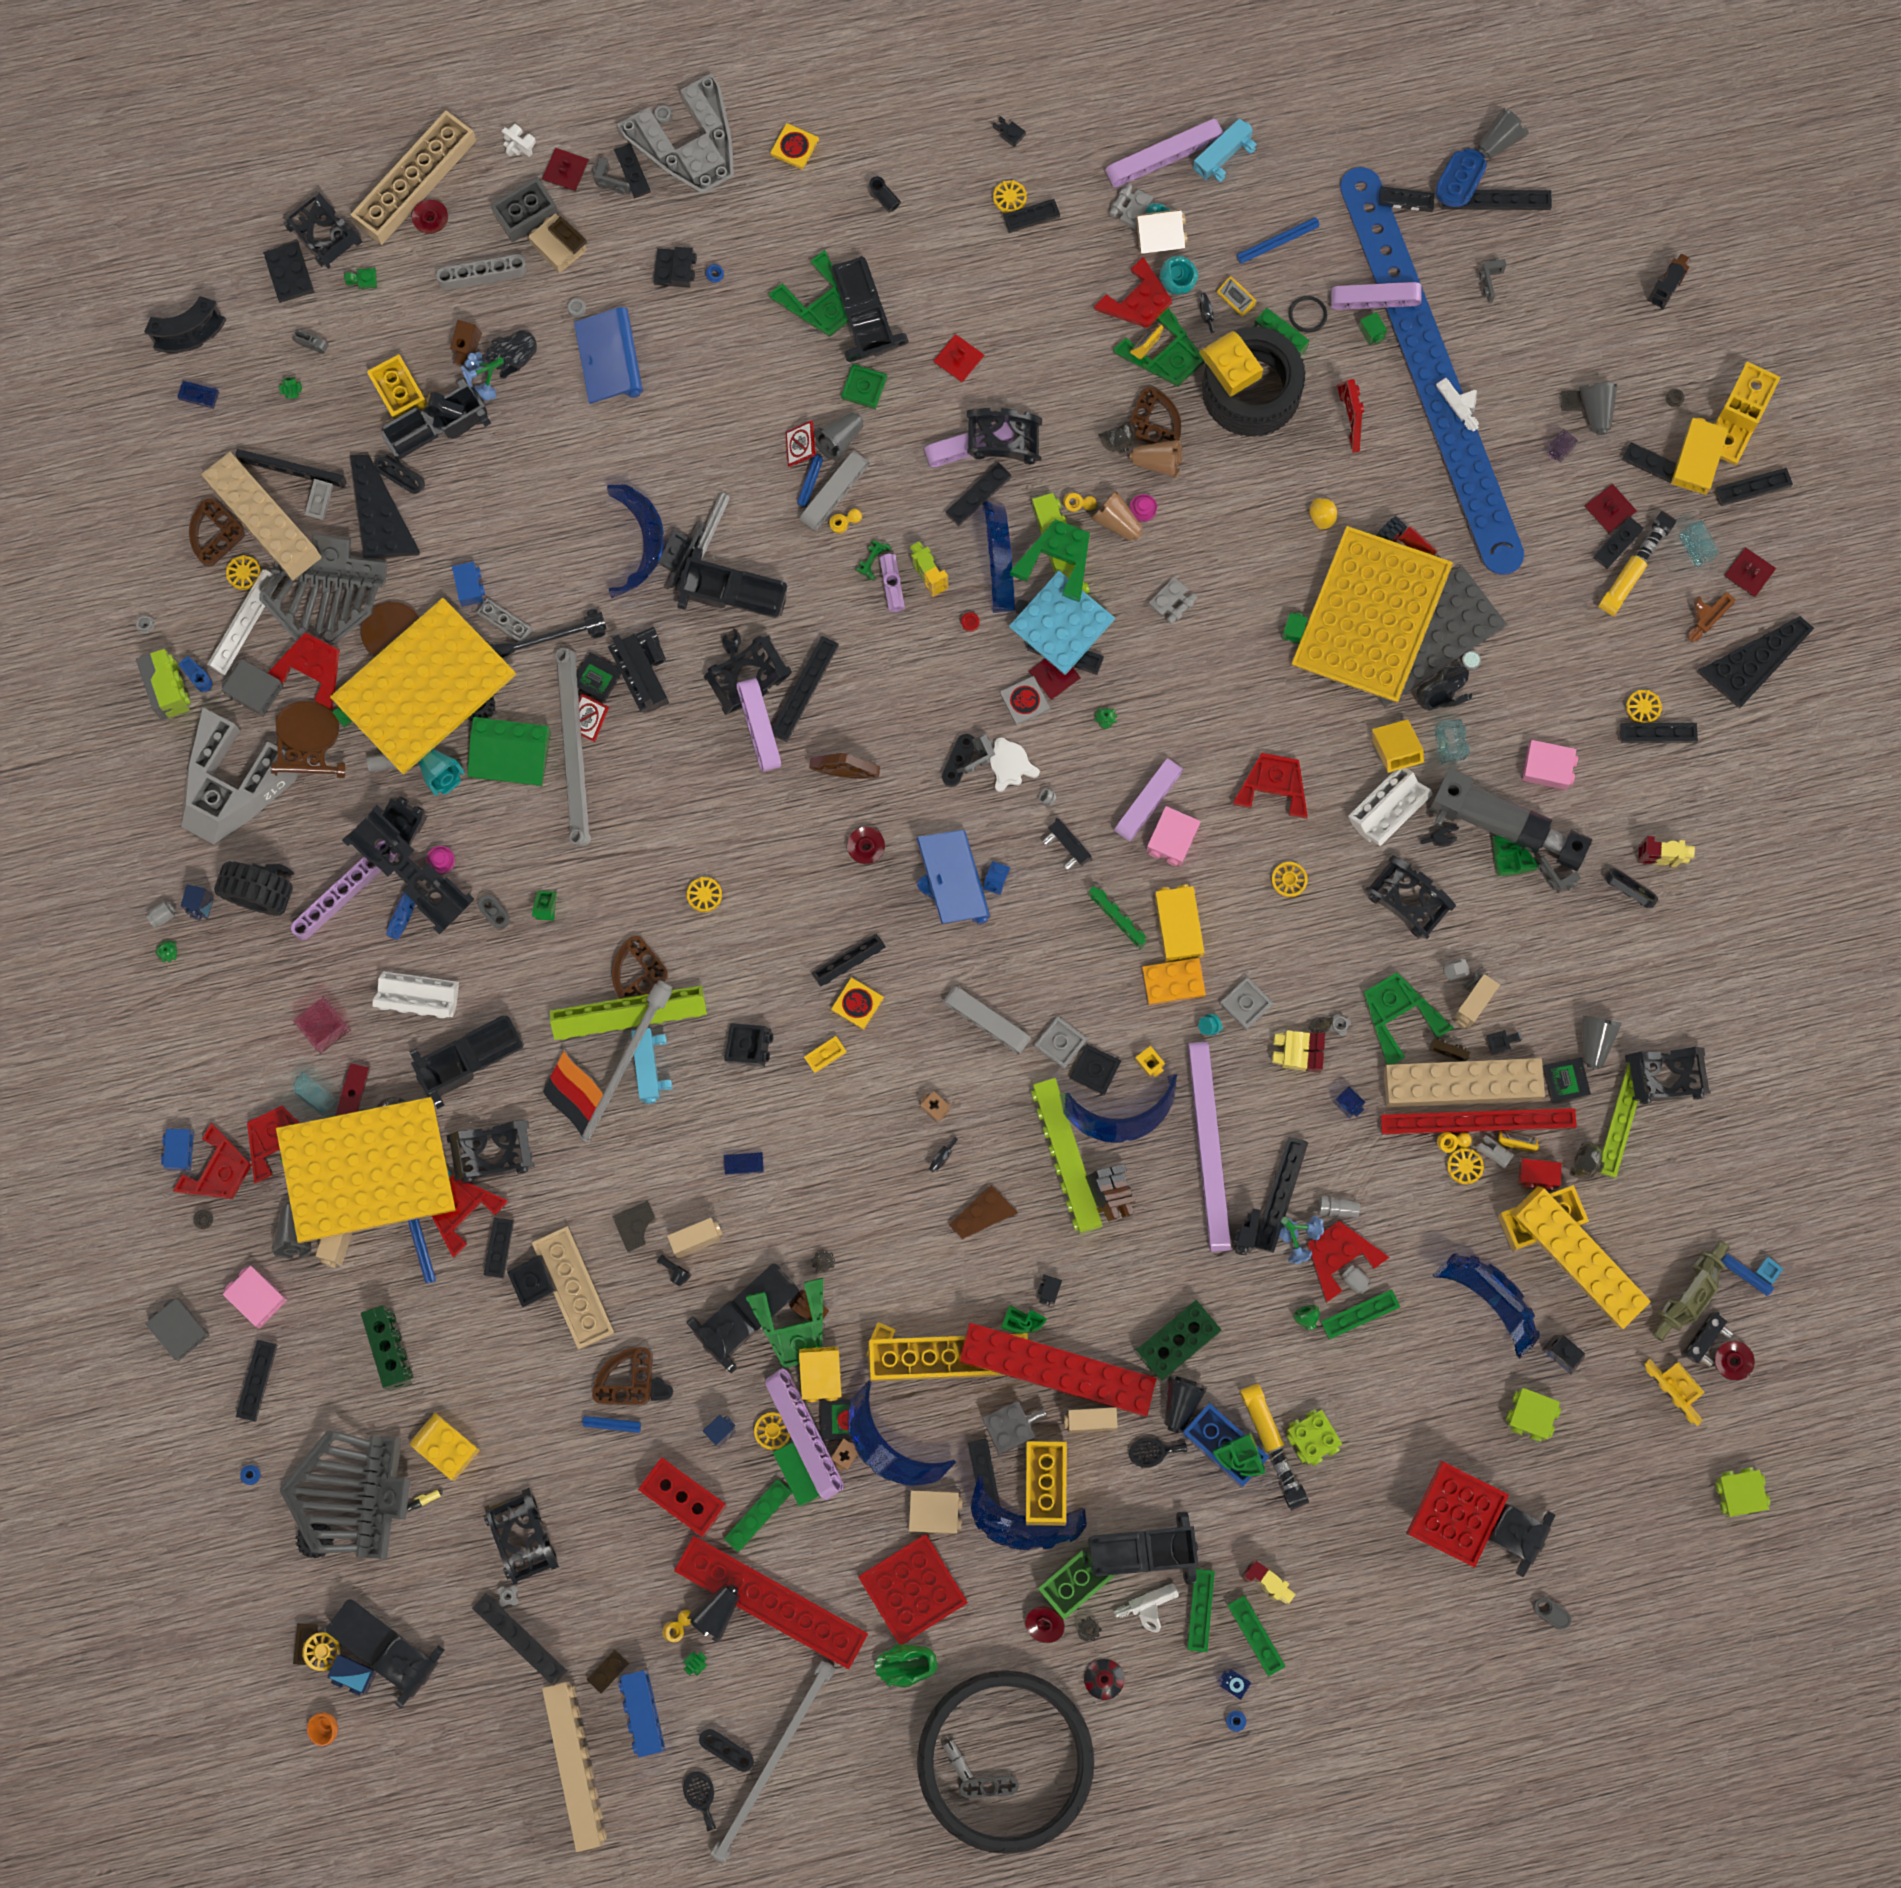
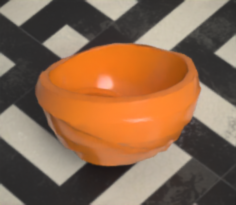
M321 1712L311 1717L307 1725V1734L314 1744L326 1746L331 1744L337 1737L338 1724L334 1716Z

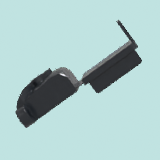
M860 256L840 264H834L831 268L832 275L856 345L855 348H851L844 353L846 361L853 362L871 356H880L884 352L906 345L909 342L906 333L896 335L891 333L866 258Z
M461 377L456 380L459 388L444 396L445 400L464 406L462 415L457 420L442 415L430 417L425 413V409L419 410L416 407L383 426L384 432L382 437L395 459L400 462L399 459L438 438V435L443 432L447 438L454 439L475 425L483 424L484 427L490 425L491 421L487 416V409L479 393L473 387L470 388L468 383L466 384Z
M694 548L692 557H688L680 577L678 609L686 610L688 601L692 600L721 609L725 608L726 605H730L734 608L773 618L782 616L787 592V584L785 582L702 561L703 549Z
M503 1015L465 1034L463 1038L455 1040L421 1057L417 1048L409 1052L414 1060L411 1065L417 1075L416 1078L419 1084L423 1087L427 1097H431L437 1109L445 1106L441 1098L443 1094L472 1081L474 1072L480 1071L521 1050L524 1044L509 1016Z
M771 1264L738 1294L734 1300L723 1305L703 1325L693 1316L686 1321L707 1353L711 1354L731 1374L738 1367L730 1356L762 1327L746 1296L765 1291L771 1317H773L799 1293V1288L778 1264Z
M1505 1504L1488 1542L1521 1559L1516 1574L1524 1577L1530 1565L1533 1566L1539 1552H1542L1545 1546L1544 1542L1551 1531L1550 1526L1556 1514L1548 1510L1542 1521L1539 1522L1517 1508Z
M1184 1511L1177 1512V1528L1090 1536L1088 1539L1089 1547L1082 1549L1084 1567H1091L1092 1574L1095 1577L1182 1569L1185 1583H1195V1567H1199L1197 1555L1198 1544L1195 1539L1194 1526H1190L1189 1515Z
M348 1599L326 1627V1632L370 1664L378 1674L403 1691L394 1703L400 1709L409 1697L413 1698L422 1685L426 1684L430 1678L429 1676L438 1665L436 1661L445 1650L438 1645L430 1656L426 1655L352 1599Z

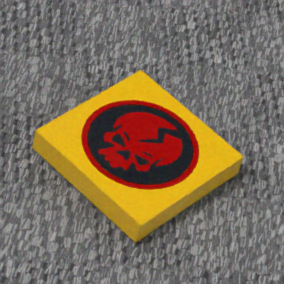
M786 123L770 154L772 157L803 170L819 141V137Z
M851 977L831 1008V1011L864 1030L884 997Z

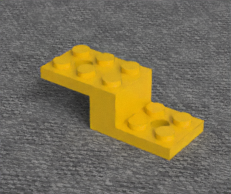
M1746 362L1716 423L1729 429L1726 437L1732 440L1731 445L1724 443L1720 459L1735 466L1738 464L1753 431L1757 427L1781 378L1780 376L1750 362ZM1751 383H1758L1760 385V389H1753L1751 387Z

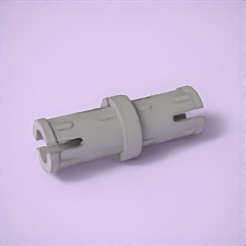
M954 1740L944 1744L942 1747L945 1749L951 1760L950 1764L956 1769L961 1781L968 1780L964 1771L969 1778L973 1777L964 1761V1755L960 1754Z

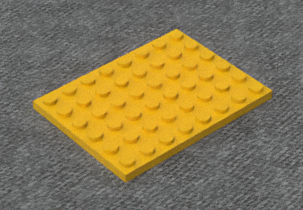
M1346 526L1293 659L1292 666L1398 703L1453 562Z
M442 598L331 695L330 698L404 775L517 674L460 614Z
M431 1097L276 1128L298 1243L455 1211L438 1122Z

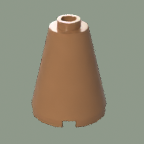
M1180 440L1135 446L1134 450L1130 452V461H1133L1135 466L1177 478L1180 473V469H1177L1179 463H1182V444H1179Z
M1116 491L1091 518L1094 522L1129 541L1133 539L1136 541L1143 534L1141 531L1143 527Z

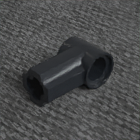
M875 176L871 178L869 182L870 196L877 199L888 213L895 211L901 204V201L886 186L882 177ZM880 186L881 189L876 190L873 187Z
M432 392L428 395L425 413L430 417L442 415L457 420L461 417L464 406L445 400L444 396L440 393Z
M654 627L636 633L651 667L661 665L666 661Z

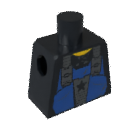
M1554 1335L1542 1349L1571 1375L1585 1358V1353L1564 1335Z

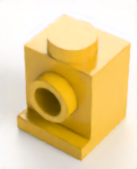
M1151 1046L1135 1057V1062L1149 1078L1151 1076L1156 1078L1164 1071L1162 1069L1165 1066L1164 1061ZM1148 1062H1153V1063H1154V1067H1153V1068H1149V1067L1147 1066V1063H1148Z

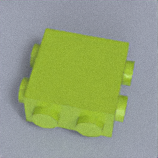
M1525 1388L1519 1389V1392L1515 1391L1512 1402H1514L1513 1409H1509L1505 1421H1508L1507 1427L1511 1428V1432L1522 1435L1525 1433L1530 1435V1439L1536 1442L1545 1441L1548 1437L1551 1438L1555 1430V1426H1552L1554 1419H1558L1561 1412L1560 1402Z
M1316 1409L1307 1413V1419L1302 1422L1297 1419L1290 1423V1429L1286 1431L1288 1434L1286 1438L1291 1446L1295 1445L1298 1450L1296 1455L1300 1462H1305L1306 1465L1311 1463L1312 1466L1322 1462V1456L1327 1453L1329 1456H1332L1339 1452V1446L1342 1445L1323 1410L1317 1412Z
M1753 1467L1741 1469L1742 1473L1734 1474V1471L1723 1472L1722 1477L1716 1478L1715 1488L1721 1496L1720 1510L1722 1514H1725V1518L1769 1510L1770 1498L1768 1494H1765L1764 1486L1766 1481L1760 1470L1754 1471Z

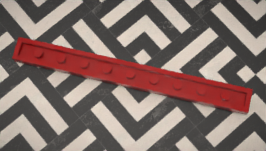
M1575 1108L1380 1115L1381 1135L1577 1128Z

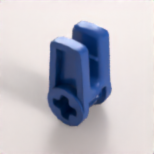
M189 656L179 663V666L200 692H207L212 688L211 678Z

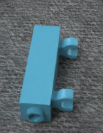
M1239 118L1194 160L1193 169L1205 180L1213 175L1218 182L1223 181L1226 172L1220 167L1242 146L1249 154L1256 150L1254 147L1257 144L1251 140L1253 130L1250 124Z
M647 1028L634 1053L639 1099L641 1102H645V1104L656 1103V1100H660V1091L673 1089L671 1080L658 1082L654 1046L666 1045L667 1039L665 1034L653 1036L651 1028ZM636 1030L631 1031V1033H632V1038H633V1036H634Z

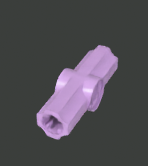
M885 554L880 557L888 609L889 612H899L905 609L896 555ZM894 580L897 584L890 586L888 582Z

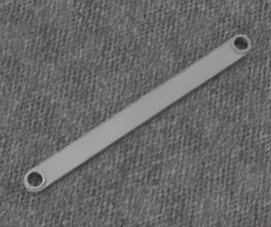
M560 648L557 650L555 657L558 664L571 831L569 838L574 845L587 846L591 841V835L588 827L578 700L577 656L571 649Z
M822 1660L814 1673L817 1678L724 1840L722 1843L718 1841L710 1856L719 1863L724 1864L732 1851L729 1847L824 1681L828 1683L836 1668L830 1663Z

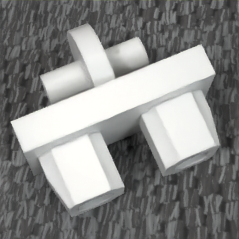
M516 124L509 129L505 127L502 130L504 140H506L503 145L507 148V155L512 156L514 153L519 155L522 152L530 157L533 154L532 148L536 141L532 135L527 134L521 139L519 136L523 131Z

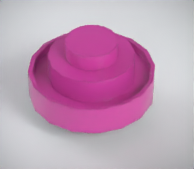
M1141 494L1133 498L1130 510L1139 522H1148L1156 515L1157 503L1153 497Z
M437 846L429 851L426 862L437 873L443 875L453 869L455 857L449 848Z

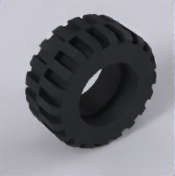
M228 861L221 867L214 890L217 896L238 906L259 913L281 916L286 911L293 886L290 881L272 872L252 865Z

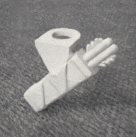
M1447 378L1436 384L1437 390H1439L1461 422L1465 420L1464 425L1469 430L1475 431L1478 429L1479 423L1477 419L1471 417L1472 412L1475 410L1477 390L1459 395Z
M1171 1583L1128 1601V1606L1118 1607L1114 1614L1116 1618H1123V1616L1129 1615L1130 1612H1133L1134 1615L1139 1614L1142 1625L1147 1630L1159 1632L1161 1624L1158 1618L1157 1606L1179 1597L1174 1583ZM1147 1621L1152 1622L1156 1627H1151L1147 1624Z

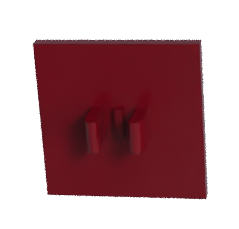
M555 148L542 180L576 191L589 159Z
M1614 484L1610 485L1584 506L1608 534L1637 512Z
M1745 547L1724 577L1753 597H1756L1777 568Z
M1044 659L1028 671L1031 676L1035 677L1039 686L1051 700L1081 679L1073 667L1064 675L1047 659Z

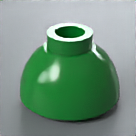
M1307 1305L1294 1312L1293 1318L1296 1323L1305 1327L1307 1331L1317 1327L1316 1323L1320 1316L1318 1306Z

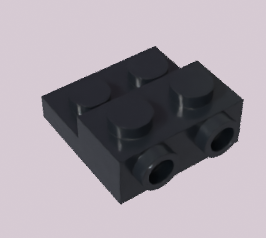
M657 248L654 285L690 288L691 281L695 279V270H692L693 264L696 265L697 253H694L693 248Z
M401 796L390 798L382 815L400 832L399 836L407 844L411 845L416 834L420 833L428 816L424 814V809L418 806L413 808L408 805L409 801Z
M731 1023L724 1061L765 1067L766 1062L770 1060L768 1047L773 1042L771 1029L761 1025Z
M1253 1208L1250 1213H1247L1244 1226H1241L1239 1231L1236 1230V1233H1234L1232 1244L1236 1245V1254L1247 1255V1253H1251L1253 1250L1261 1210Z

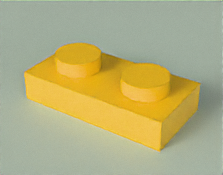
M837 1036L804 1056V1059L814 1074L845 1055L847 1051Z

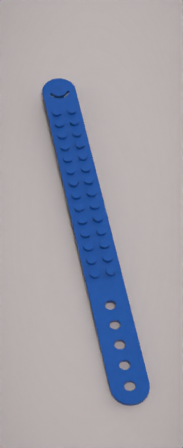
M1364 167L1349 170L1342 178L1340 190L1376 284L1420 283L1392 208L1379 206L1380 187L1383 186L1379 176L1371 169ZM1362 182L1367 188L1364 191H1358L1355 185ZM1366 204H1372L1375 210L1368 213L1363 207ZM1380 225L1383 228V232L1375 234L1372 231V227ZM1382 247H1389L1391 254L1387 256L1381 254L1380 249ZM1391 268H1396L1400 274L1397 277H1392L1388 271ZM1421 286L1420 305L1388 307L1386 311L1482 561L1491 572L1498 575H1508L1518 570L1524 560V549L1478 430L1472 431L1467 429L1466 425H1464L1465 420L1461 422L1445 398L1437 390L1436 384L1447 378L1458 394H1463ZM1498 543H1506L1512 546L1510 548L1506 545H1499L1495 548L1494 553L1490 554L1491 548Z

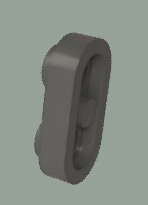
M482 896L478 901L480 912L494 928H506L510 922L507 912L493 896ZM487 903L492 904L491 908L486 909L485 905ZM502 917L503 922L498 923L497 919Z

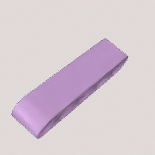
M1416 282L1348 285L1331 288V308L1335 310L1408 307L1421 304V284Z
M1006 422L998 431L993 433L1006 445L1016 440L1013 431ZM968 433L926 446L924 451L929 466L938 467L970 457L971 455L967 453ZM984 435L976 437V448L986 447L985 443L979 444L982 438L985 437Z
M756 678L738 682V694L762 772L779 768L781 767V759L759 683Z
M1167 758L1120 820L1114 831L1130 842L1176 782L1183 768Z

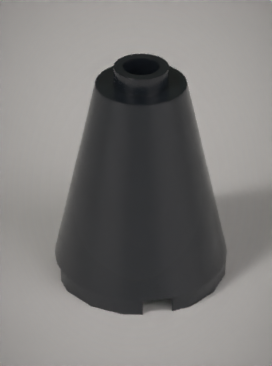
M1172 1375L1169 1376L1165 1411V1425L1168 1426L1167 1429L1169 1431L1179 1433V1430H1184L1206 1393V1386L1197 1387V1382L1178 1376L1174 1380Z
M731 1583L729 1585L724 1584L692 1611L687 1619H691L690 1623L703 1635L711 1634L714 1636L711 1640L719 1642L740 1599L738 1593L740 1590Z

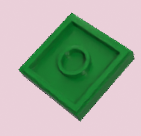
M852 364L841 399L876 410L888 375Z

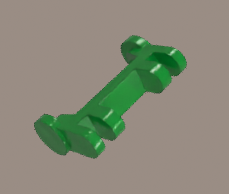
M872 540L870 543L875 547L868 546L867 550L872 552L866 563L860 561L858 565L863 569L857 567L855 571L874 581L876 577L872 573L871 565L879 553L891 551L892 548L885 543Z

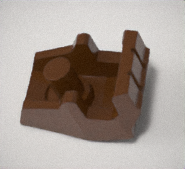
M800 1289L798 1296H795L794 1302L792 1301L789 1307L803 1319L810 1321L812 1320L806 1290ZM823 1305L824 1319L829 1310Z

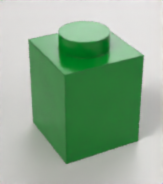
M1377 312L1360 320L1359 329L1369 345L1373 343L1378 344L1385 339L1387 328Z
M1298 612L1290 613L1282 639L1300 644L1308 618Z

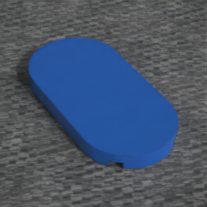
M1464 149V151H1457L1452 155L1437 183L1436 196L1440 202L1447 206L1460 207L1470 201L1486 171L1487 162L1480 152L1474 149Z

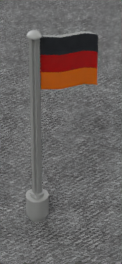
M661 980L654 984L646 999L649 1001V1007L604 1093L595 1081L572 1061L566 1050L563 1051L543 1092L551 1104L570 1119L581 1133L580 1139L583 1142L588 1143L591 1141L590 1138L655 1012L659 1008L664 1009L672 993L671 985Z

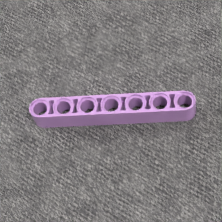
M1217 119L1209 120L1109 165L1105 172L1113 187H1119L1210 146L1224 132Z
M381 841L375 848L383 850L386 847V842ZM389 852L388 855L391 857L389 861L392 862L395 859L396 854L393 855L391 852ZM363 857L292 923L291 931L300 940H306L311 937L377 876L381 870L376 865L373 868H368L370 862ZM357 874H362V878L359 881H354V877ZM348 887V891L345 894H340L341 888ZM334 900V904L331 907H326L327 901ZM320 913V917L317 920H312L313 914ZM306 926L303 933L297 932L299 927Z
M781 1368L765 1380V1384L818 1494L823 1499L828 1500L843 1490V1482L791 1375L787 1370Z

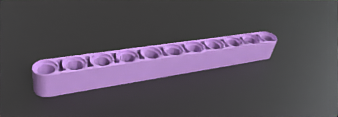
M1208 1041L1188 1043L1210 1252L1231 1250L1209 1044Z

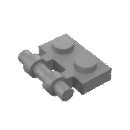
M1126 184L1120 190L1117 201L1113 202L1109 215L1116 217L1117 213L1121 214L1120 222L1136 230V215L1146 213L1147 207L1153 201V197L1138 189L1133 195L1130 193L1133 187L1130 184ZM1125 200L1130 202L1127 208L1122 206Z
M1174 577L1148 605L1161 617L1168 612L1170 616L1166 620L1172 624L1175 620H1179L1182 617V613L1187 608L1190 609L1194 605L1193 602L1197 599V596L1192 593L1189 597H1185L1184 595L1188 589ZM1180 601L1182 604L1177 609H1174L1173 606Z

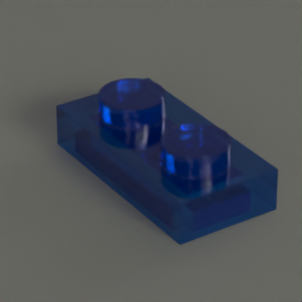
M183 381L177 398L181 401L214 409L220 392L218 389Z
M763 1152L724 1155L725 1175L764 1173Z

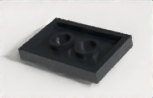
M298 241L263 252L279 303L314 293Z

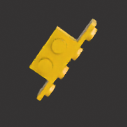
M1648 1359L1644 1364L1647 1373L1651 1377H1655L1659 1381L1658 1385L1660 1388L1672 1396V1402L1678 1408L1681 1407L1684 1410L1687 1420L1698 1426L1703 1419L1690 1404L1705 1392L1679 1362L1663 1373L1651 1359Z

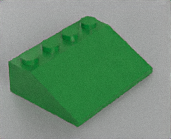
M473 717L467 777L543 787L551 737L549 726Z

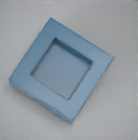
M1766 1257L1755 1274L1772 1285L1784 1268L1769 1257Z

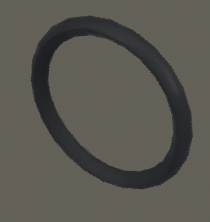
M1300 297L1292 303L1289 309V319L1292 325L1302 332L1317 331L1327 321L1326 306L1316 297ZM1303 300L1317 302L1324 312L1322 322L1318 326L1309 329L1296 324L1293 319V309L1297 303Z

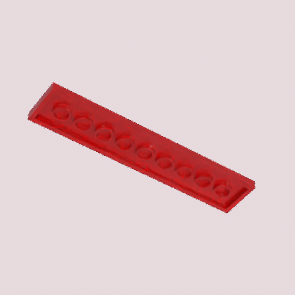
M968 1323L958 1361L1144 1417L1148 1416L1157 1379L974 1323Z
M695 1536L692 1537L674 1572L713 1594L724 1584H733L740 1590L738 1592L740 1599L736 1607L848 1670L868 1636V1633Z

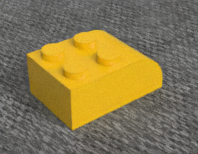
M1234 331L1227 333L1199 351V354L1230 397L1262 378V366L1241 337Z
M400 354L367 371L393 420L416 407L419 410L425 409L426 400Z
M435 1412L409 1442L411 1447L452 1481L459 1477L480 1451V1449Z

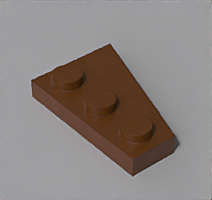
M990 1185L949 1226L963 1240L1011 1216L1017 1215L1018 1212Z

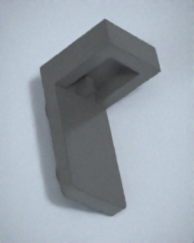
M600 158L599 164L596 163L594 167L595 184L602 189L609 188L619 194H630L629 183L606 177L610 168L608 159Z
M1491 259L1489 262H1484L1481 270H1479L1480 280L1484 283L1483 294L1485 298L1487 297L1488 303H1492L1495 297L1491 275L1504 273L1507 266L1505 259Z
M986 734L972 739L979 757L956 769L958 773H970L976 769V765L980 764L982 766L990 762L989 758L994 756L995 752Z
M1544 856L1540 857L1537 861L1539 871L1547 876L1549 886L1556 890L1557 893L1565 889L1570 891L1578 885L1577 882L1581 877L1577 871L1560 881Z

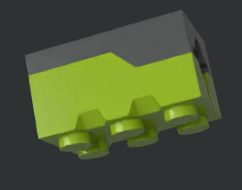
M165 649L136 658L152 710L161 720L190 711L188 704H191L188 693H185L183 689L185 682L178 673V670H180L178 662L171 653L168 654Z

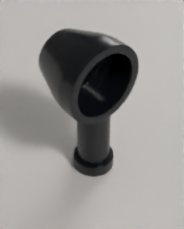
M663 1254L657 1260V1263L672 1271L670 1281L678 1286L683 1285L692 1275L684 1268L665 1258Z

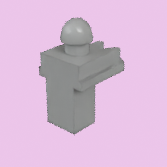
M1459 959L1445 964L1444 972L1450 981L1470 974L1466 959Z

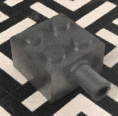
M1019 1401L982 1417V1420L998 1455H1001L1027 1443V1441L1034 1440L1035 1436L1031 1429V1424L1047 1418L1043 1406L1028 1413L1023 1412Z

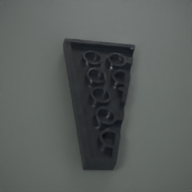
M369 454L350 455L363 558L419 555L420 551Z
M1799 616L1759 639L1753 640L1734 650L1723 658L1717 659L1706 667L1698 669L1697 673L1740 709L1813 631L1814 627Z

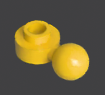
M1070 492L1064 496L1063 505L1072 512L1078 511L1081 507L1087 511H1092L1096 508L1097 501L1092 496L1082 499L1079 494ZM1073 498L1074 503L1070 505L1069 501Z
M851 509L846 517L842 514H836L829 521L830 528L834 533L842 534L847 531L850 522L855 524L861 521L862 513L858 509ZM838 520L842 521L839 526L835 525Z
M1444 1132L1438 1137L1437 1146L1442 1151L1450 1153L1456 1149L1457 1145L1462 1148L1469 1147L1472 1138L1466 1132L1460 1133L1457 1137L1450 1132Z
M682 1610L678 1614L677 1622L671 1621L664 1625L662 1634L666 1641L675 1643L682 1639L684 1635L683 1626L691 1624V1619H687L691 1611ZM671 1628L673 1629V1634H672V1635H670V1629H671Z

